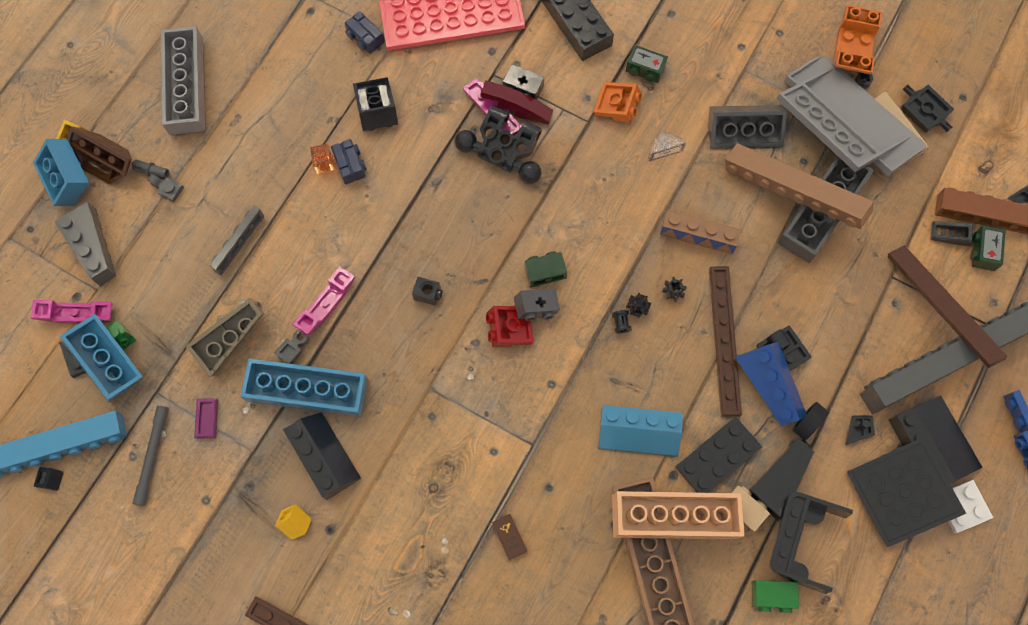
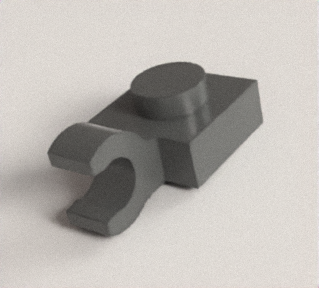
M151 174L147 179L151 182L152 186L158 188L156 192L172 202H175L184 188L183 185L168 177L162 181L157 176Z

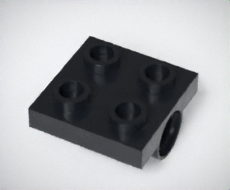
M790 325L774 332L756 345L758 349L779 342L790 371L812 358Z

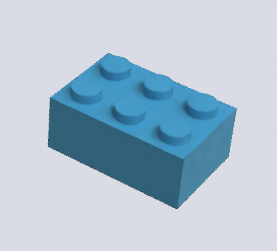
M46 139L33 164L53 206H75L89 183L88 178L85 176L68 139Z

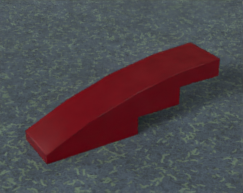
M485 80L480 98L497 101V107L515 111V117L549 125L553 109L520 91Z

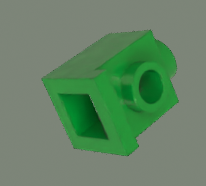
M117 320L106 328L122 350H125L136 341L126 326Z

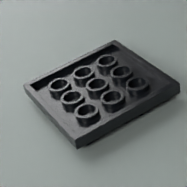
M924 437L847 471L887 547L967 514Z

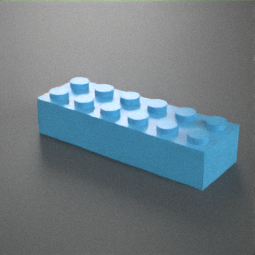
M248 359L240 397L246 402L362 417L368 378L364 373Z

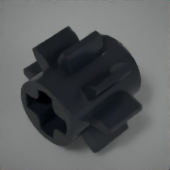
M673 277L670 282L665 281L664 285L666 287L663 288L662 292L667 294V300L671 298L676 302L678 297L684 298L685 294L682 291H685L687 286H683V279L677 280Z
M640 293L635 297L633 295L630 296L629 302L626 305V308H630V315L633 314L639 318L642 314H648L651 306L647 299L648 296Z

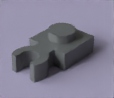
M297 330L293 334V340L290 341L286 338L274 353L285 363L293 364L303 352L299 347L306 345L309 338L305 336L302 340H298L302 333Z

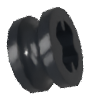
M861 72L855 78V82L863 89L869 88L873 81L872 74Z

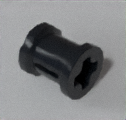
M619 310L612 313L616 325L615 333H627L632 330L628 322L629 311Z

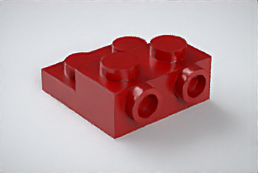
M493 306L486 313V323L490 324L488 341L492 342V347H511L512 345H531L534 343L531 321L518 319L515 306Z

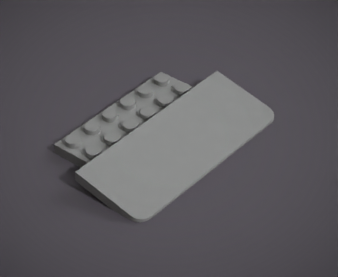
M818 56L787 75L784 81L791 88L779 93L776 98L854 172L873 162L889 176L920 154L925 148V144L921 139L878 103L841 68L835 67L833 61L826 56Z

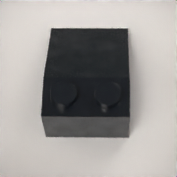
M388 77L353 84L363 131L398 125L396 108Z

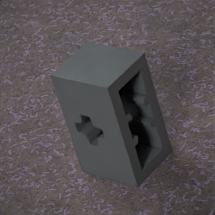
M556 289L524 290L514 297L518 319L532 321L537 318H543L548 320L554 318V315L560 311Z

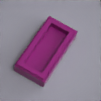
M217 398L197 399L194 438H216Z

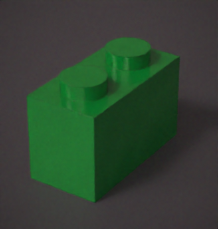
M752 581V607H758V611L771 612V608H779L780 613H792V609H799L798 582Z

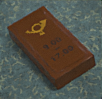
M510 514L492 522L509 560L528 552Z

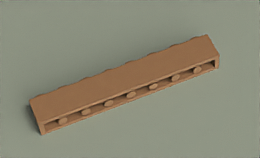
M738 143L725 158L726 170L731 174H737L749 182L753 181L765 189L773 190L780 196L791 198L798 204L809 206L814 211L827 214L830 218L838 219L850 227H856L861 230L873 212V201Z

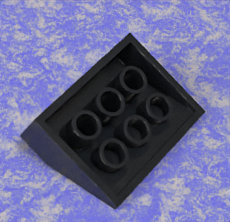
M942 396L889 419L903 446L922 437L925 438L950 484L983 468Z

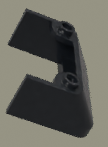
M795 492L787 499L770 558V567L773 572L791 582H798V585L828 594L832 592V587L809 580L807 567L802 563L794 561L804 523L819 524L823 521L826 512L846 519L852 515L853 510Z

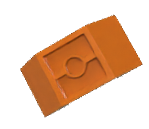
M851 5L846 6L837 35L833 58L835 67L872 74L875 57H872L875 34L880 28L881 11Z

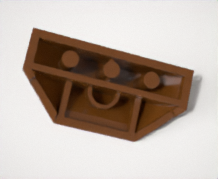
M70 127L67 139L83 170L108 184L126 177L132 160L129 150L101 134Z

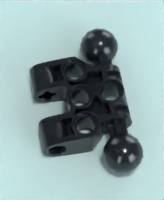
M492 105L480 126V132L484 139L483 143L477 141L476 135L470 130L459 131L455 136L454 143L460 152L474 151L478 153V158L509 173L512 171L519 173L521 181L526 184H534L541 178L542 171L539 164L534 161H527L525 163L518 161V159L531 155L542 132V128L525 120L518 133L512 135L509 131L504 130L510 113ZM494 129L492 136H486L487 130ZM504 137H510L508 144H502ZM521 144L527 145L524 152H518V147ZM496 153H502V158L499 161L494 160Z

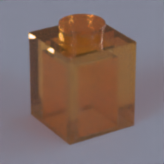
M329 144L310 147L312 163L317 173L335 170Z

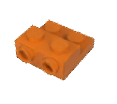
M604 82L593 112L595 116L612 117L614 122L631 123L632 118H635L637 115L636 105L642 100V92H640L637 84Z

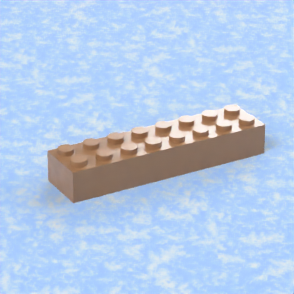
M653 477L616 485L611 489L612 494L617 491L657 492ZM624 538L646 624L694 625L670 538Z

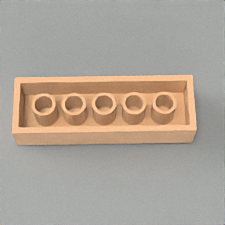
M617 491L612 495L613 538L738 539L744 537L741 494Z

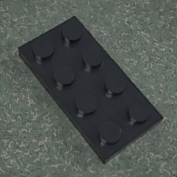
M735 416L675 468L697 493H709L760 450L762 446Z

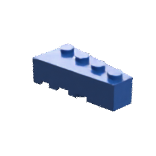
M779 342L735 357L781 426L799 421L807 415Z

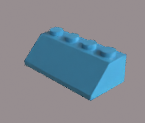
M96 314L60 335L63 344L108 403L126 392L143 378Z
M603 405L601 409L598 449L678 457L682 436L683 413Z

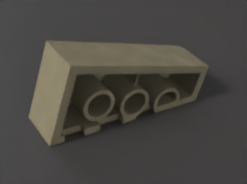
M249 298L185 347L208 376L212 377L264 313L255 301Z

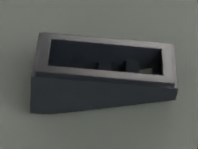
M933 221L931 240L970 246L973 224ZM938 227L942 228L941 235H937ZM946 229H949V236H945ZM954 230L957 231V237H953ZM961 232H965V237H961Z

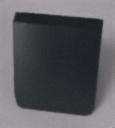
M40 467L34 487L57 491L62 480L63 471Z

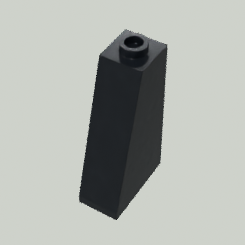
M799 438L793 441L749 489L752 494L751 497L756 501L759 500L764 503L768 508L767 511L777 521L782 519L787 499L797 491L814 454L810 444Z

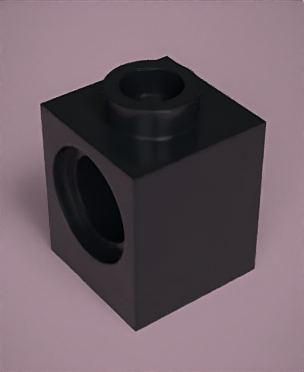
M417 277L412 296L414 300L435 306L437 300L440 301L443 290L439 282ZM426 289L433 290L429 295L424 294Z

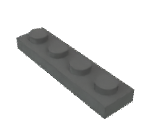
M253 206L251 210L246 212L244 220L235 227L233 235L224 242L219 254L213 257L210 267L217 274L222 275L264 218L259 208Z

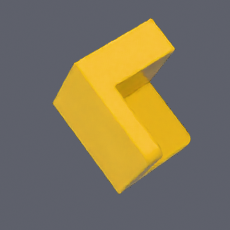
M294 504L281 510L275 526L293 540L306 534L312 519Z

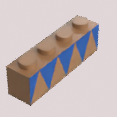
M667 210L660 235L733 254L738 244L741 229Z

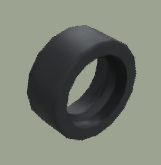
M815 402L806 411L807 415L799 420L792 429L803 440H807L829 414V411L818 402Z

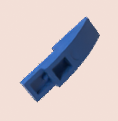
M1017 390L1003 397L1007 409L1010 410L1014 418V425L1020 431L1019 434L1014 435L1015 445L1020 450L1024 458V465L1028 469V407L1020 390Z

